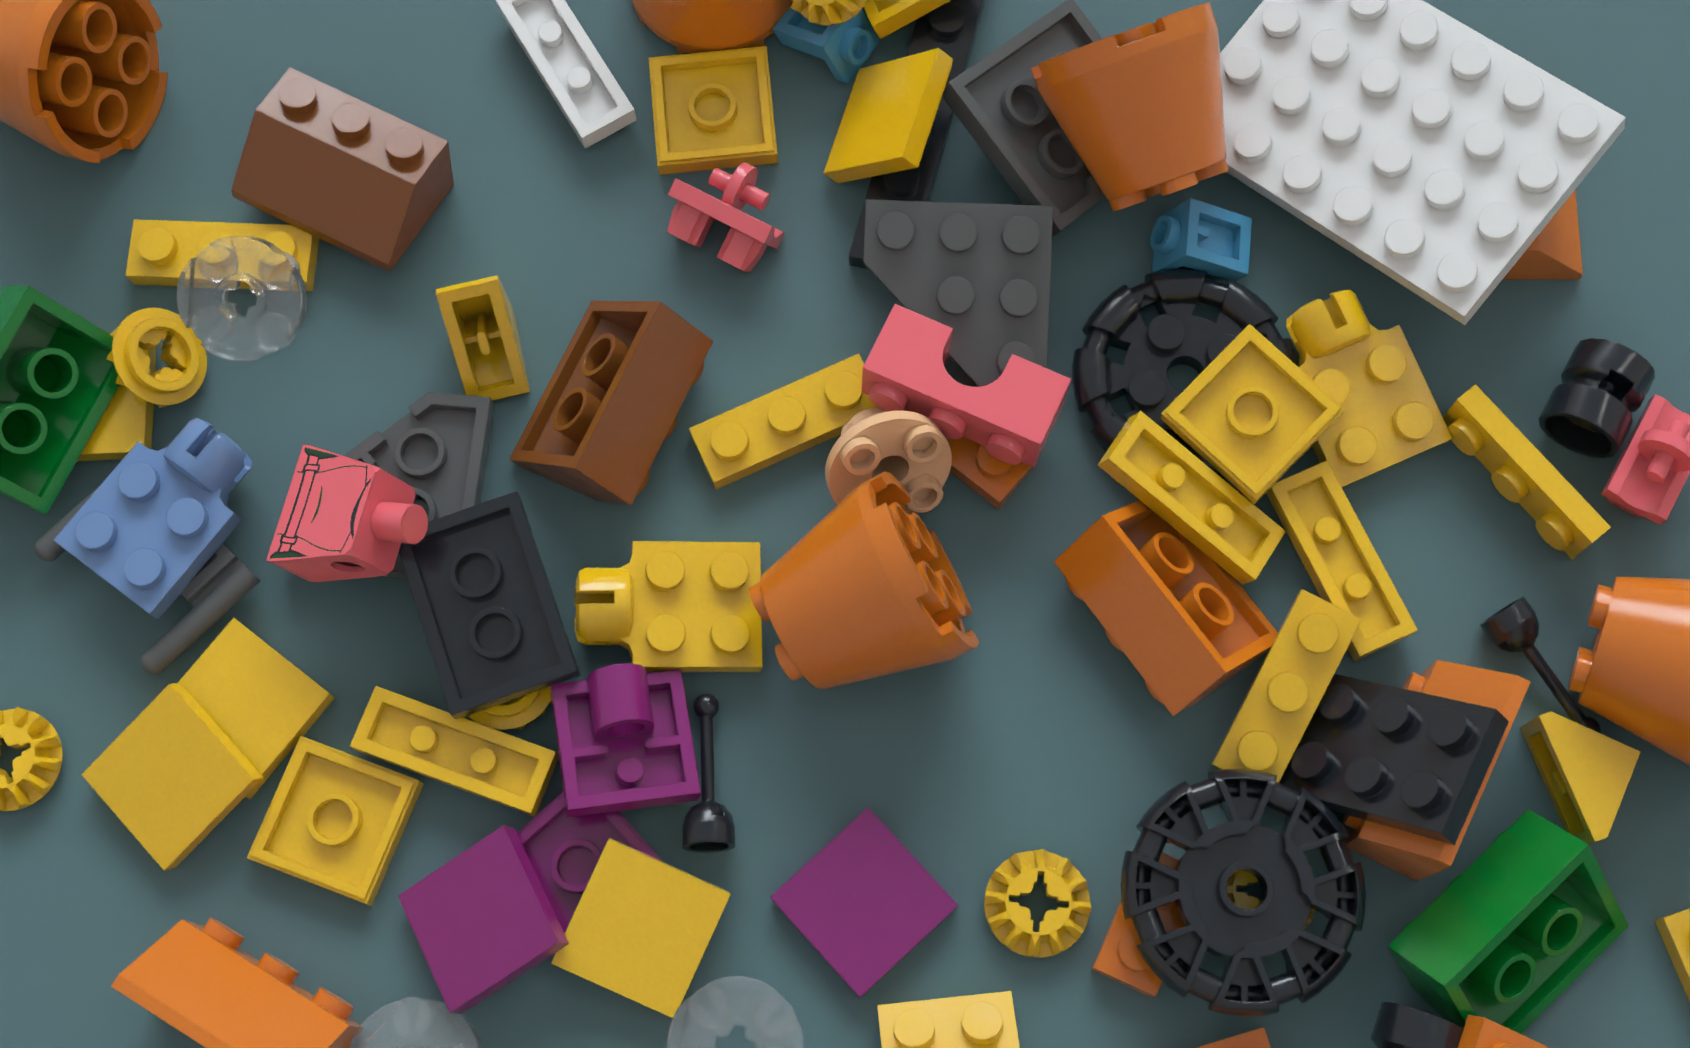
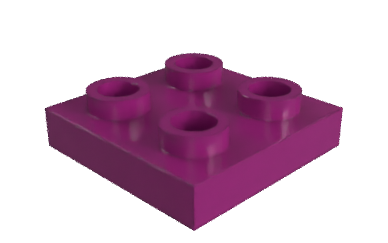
M615 664L595 670L590 673L587 680L551 684L550 695L567 818L699 800L701 790L681 669L646 673L645 667L639 664Z

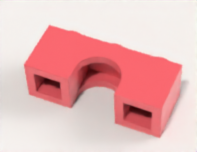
M894 304L863 366L861 392L868 395L873 404L885 411L903 410L922 414L934 421L940 427L945 437L960 439L963 436L984 445L990 455L1002 462L1013 465L1023 462L1035 468L1065 404L1071 379L1012 354L1003 373L994 382L980 387L963 385L954 380L944 367L950 355L953 328Z

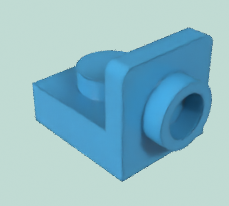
M789 7L772 29L782 45L823 59L835 79L843 83L850 82L879 43V38L862 9L853 18L844 23L820 25L808 22V19L801 13Z
M1193 198L1187 199L1158 217L1152 229L1150 245L1154 250L1152 272L1178 269L1184 266L1194 270L1207 271V274L1229 281H1237L1243 278L1249 272L1252 218Z

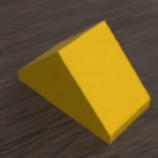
M498 275L436 289V297L465 394L491 397L493 401L530 392L513 307Z
M1552 711L1539 715L1521 726V732L1565 831L1589 845L1607 838L1641 751Z

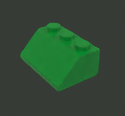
M29 285L4 286L0 292V495L47 515L117 391L119 384H115L118 374L114 363L106 359L112 350L113 338L110 334Z
M1528 809L1508 829L1501 832L1494 843L1462 874L1455 877L1447 889L1416 919L1409 922L1402 932L1388 945V948L1411 986L1443 1019L1464 1028L1468 1015L1485 1017L1522 1034L1629 926L1589 844Z

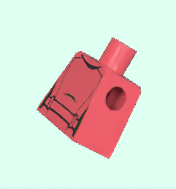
M303 445L266 561L309 582L387 576L394 569L401 543L417 544L424 538L428 528V517L422 506L413 504L416 496L414 487L374 465L311 445Z

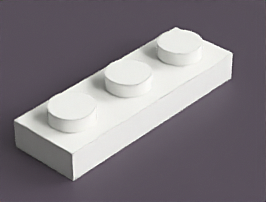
M495 0L502 17L585 149L637 121L633 106L565 0Z

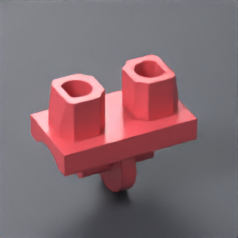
M746 162L739 165L732 175L719 168H715L711 173L708 183L724 192L722 200L675 178L668 193L669 196L678 201L673 209L667 232L701 248L714 219L719 220L731 228L719 250L717 258L742 271L750 273L763 256L767 246L778 249L785 235L783 231L741 211L746 203L763 211L770 199L769 193L755 187L758 170Z
M1657 394L1649 399L1601 495L1605 496L1610 504L1635 517L1643 516L1658 525L1665 522L1690 474V415L1680 411L1667 399Z

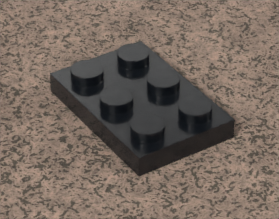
M517 491L429 521L427 532L419 543H401L399 554L448 708L454 719L457 720L550 687L551 684L561 683L581 676L522 499Z
M1334 674L1279 783L1296 791L1300 787L1305 788L1332 811L1455 845L1509 721L1494 708Z

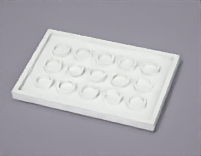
M1263 0L1220 53L1226 142L1225 160L1229 169L1226 172L1463 325L1468 323L1625 129L1626 117L1423 0Z

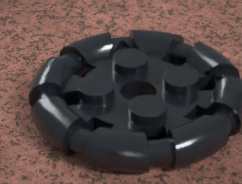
M1171 269L1146 274L1144 283L1130 289L1127 285H1122L1099 304L1084 325L1082 331L1086 338L1082 348L1074 351L1072 363V383L1078 409L1080 412L1087 413L1094 426L1091 434L1106 451L1129 417L1142 411L1223 479L1225 478L1160 419L1161 413L1183 392L1171 385L1167 377V371L1175 365L1184 364L1191 366L1200 374L1249 324L1297 365L1291 339H1283L1275 326L1278 316L1258 295L1233 280H1230L1229 285L1205 278L1207 271L1194 269ZM1197 301L1220 309L1216 323L1205 318L1192 316ZM1154 305L1159 316L1155 317L1146 327L1139 311ZM1109 346L1127 351L1123 365L1112 362L1106 356ZM1125 395L1134 411L1125 415H1116L1109 402Z
M1222 769L1211 771L1208 773L1207 780L1191 786L1186 781H1183L1168 790L1155 801L1137 824L1136 828L1141 833L1133 852L1125 851L1121 871L1120 887L1125 920L1131 918L1141 942L1136 945V948L1143 960L1159 979L1183 998L1187 993H1190L1209 1002V1010L1227 1015L1264 1016L1279 1013V1005L1297 998L1301 1003H1305L1321 993L1342 972L1351 958L1352 954L1347 949L1354 931H1362L1365 916L1366 890L1361 862L1354 863L1344 840L1349 837V834L1340 820L1320 799L1305 788L1300 787L1296 791L1276 782L1277 775L1259 770ZM1219 805L1224 811L1228 822L1208 829L1201 811ZM1266 806L1286 815L1281 834L1259 824ZM1166 843L1186 850L1177 862L1175 870L1158 862ZM1319 849L1329 873L1314 878L1304 853ZM1233 872H1249L1260 882L1262 897L1254 909L1240 908L1230 900L1227 894V881ZM1176 902L1179 915L1185 927L1166 933L1157 908ZM1311 909L1324 914V917L1329 919L1322 938L1303 930ZM1206 950L1212 955L1229 958L1222 976L1219 977L1200 968ZM1281 951L1286 963V972L1269 978L1261 958Z

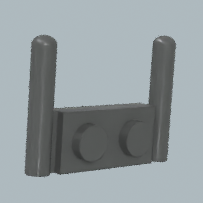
M98 487L35 543L34 550L40 559L52 562L66 551L54 539ZM224 543L221 544L180 593L194 608L141 656V665L149 674H161L261 582Z

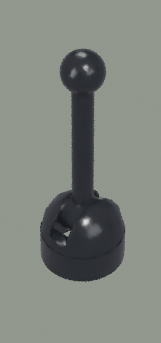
M1524 596L1505 606L1479 625L1490 641L1499 649L1508 652L1523 651L1572 721L1598 733L1601 732L1599 723L1594 718L1586 717L1535 647V641L1539 636V621L1535 611Z
M702 694L696 698L693 705L695 714L700 718L702 801L691 807L684 818L682 848L691 852L709 853L727 851L735 847V825L732 814L727 808L715 802L713 717L719 711V702L711 694Z

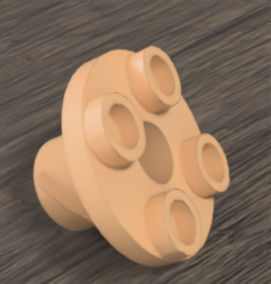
M879 407L865 409L857 413L843 426L841 437L832 447L825 466L826 484L834 502L838 505L860 484L886 471L899 480L909 492L911 502L903 505L908 514L913 512L925 513L938 506L943 498L942 487L949 476L952 463L951 449L940 427L922 414L903 410L885 411Z

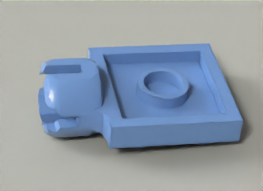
M199 418L190 420L168 447L161 450L149 449L138 441L54 539L57 544L158 620L242 520L230 510L227 504L229 494L250 471L253 462L231 438L224 433L216 432L212 429L214 427L212 424Z

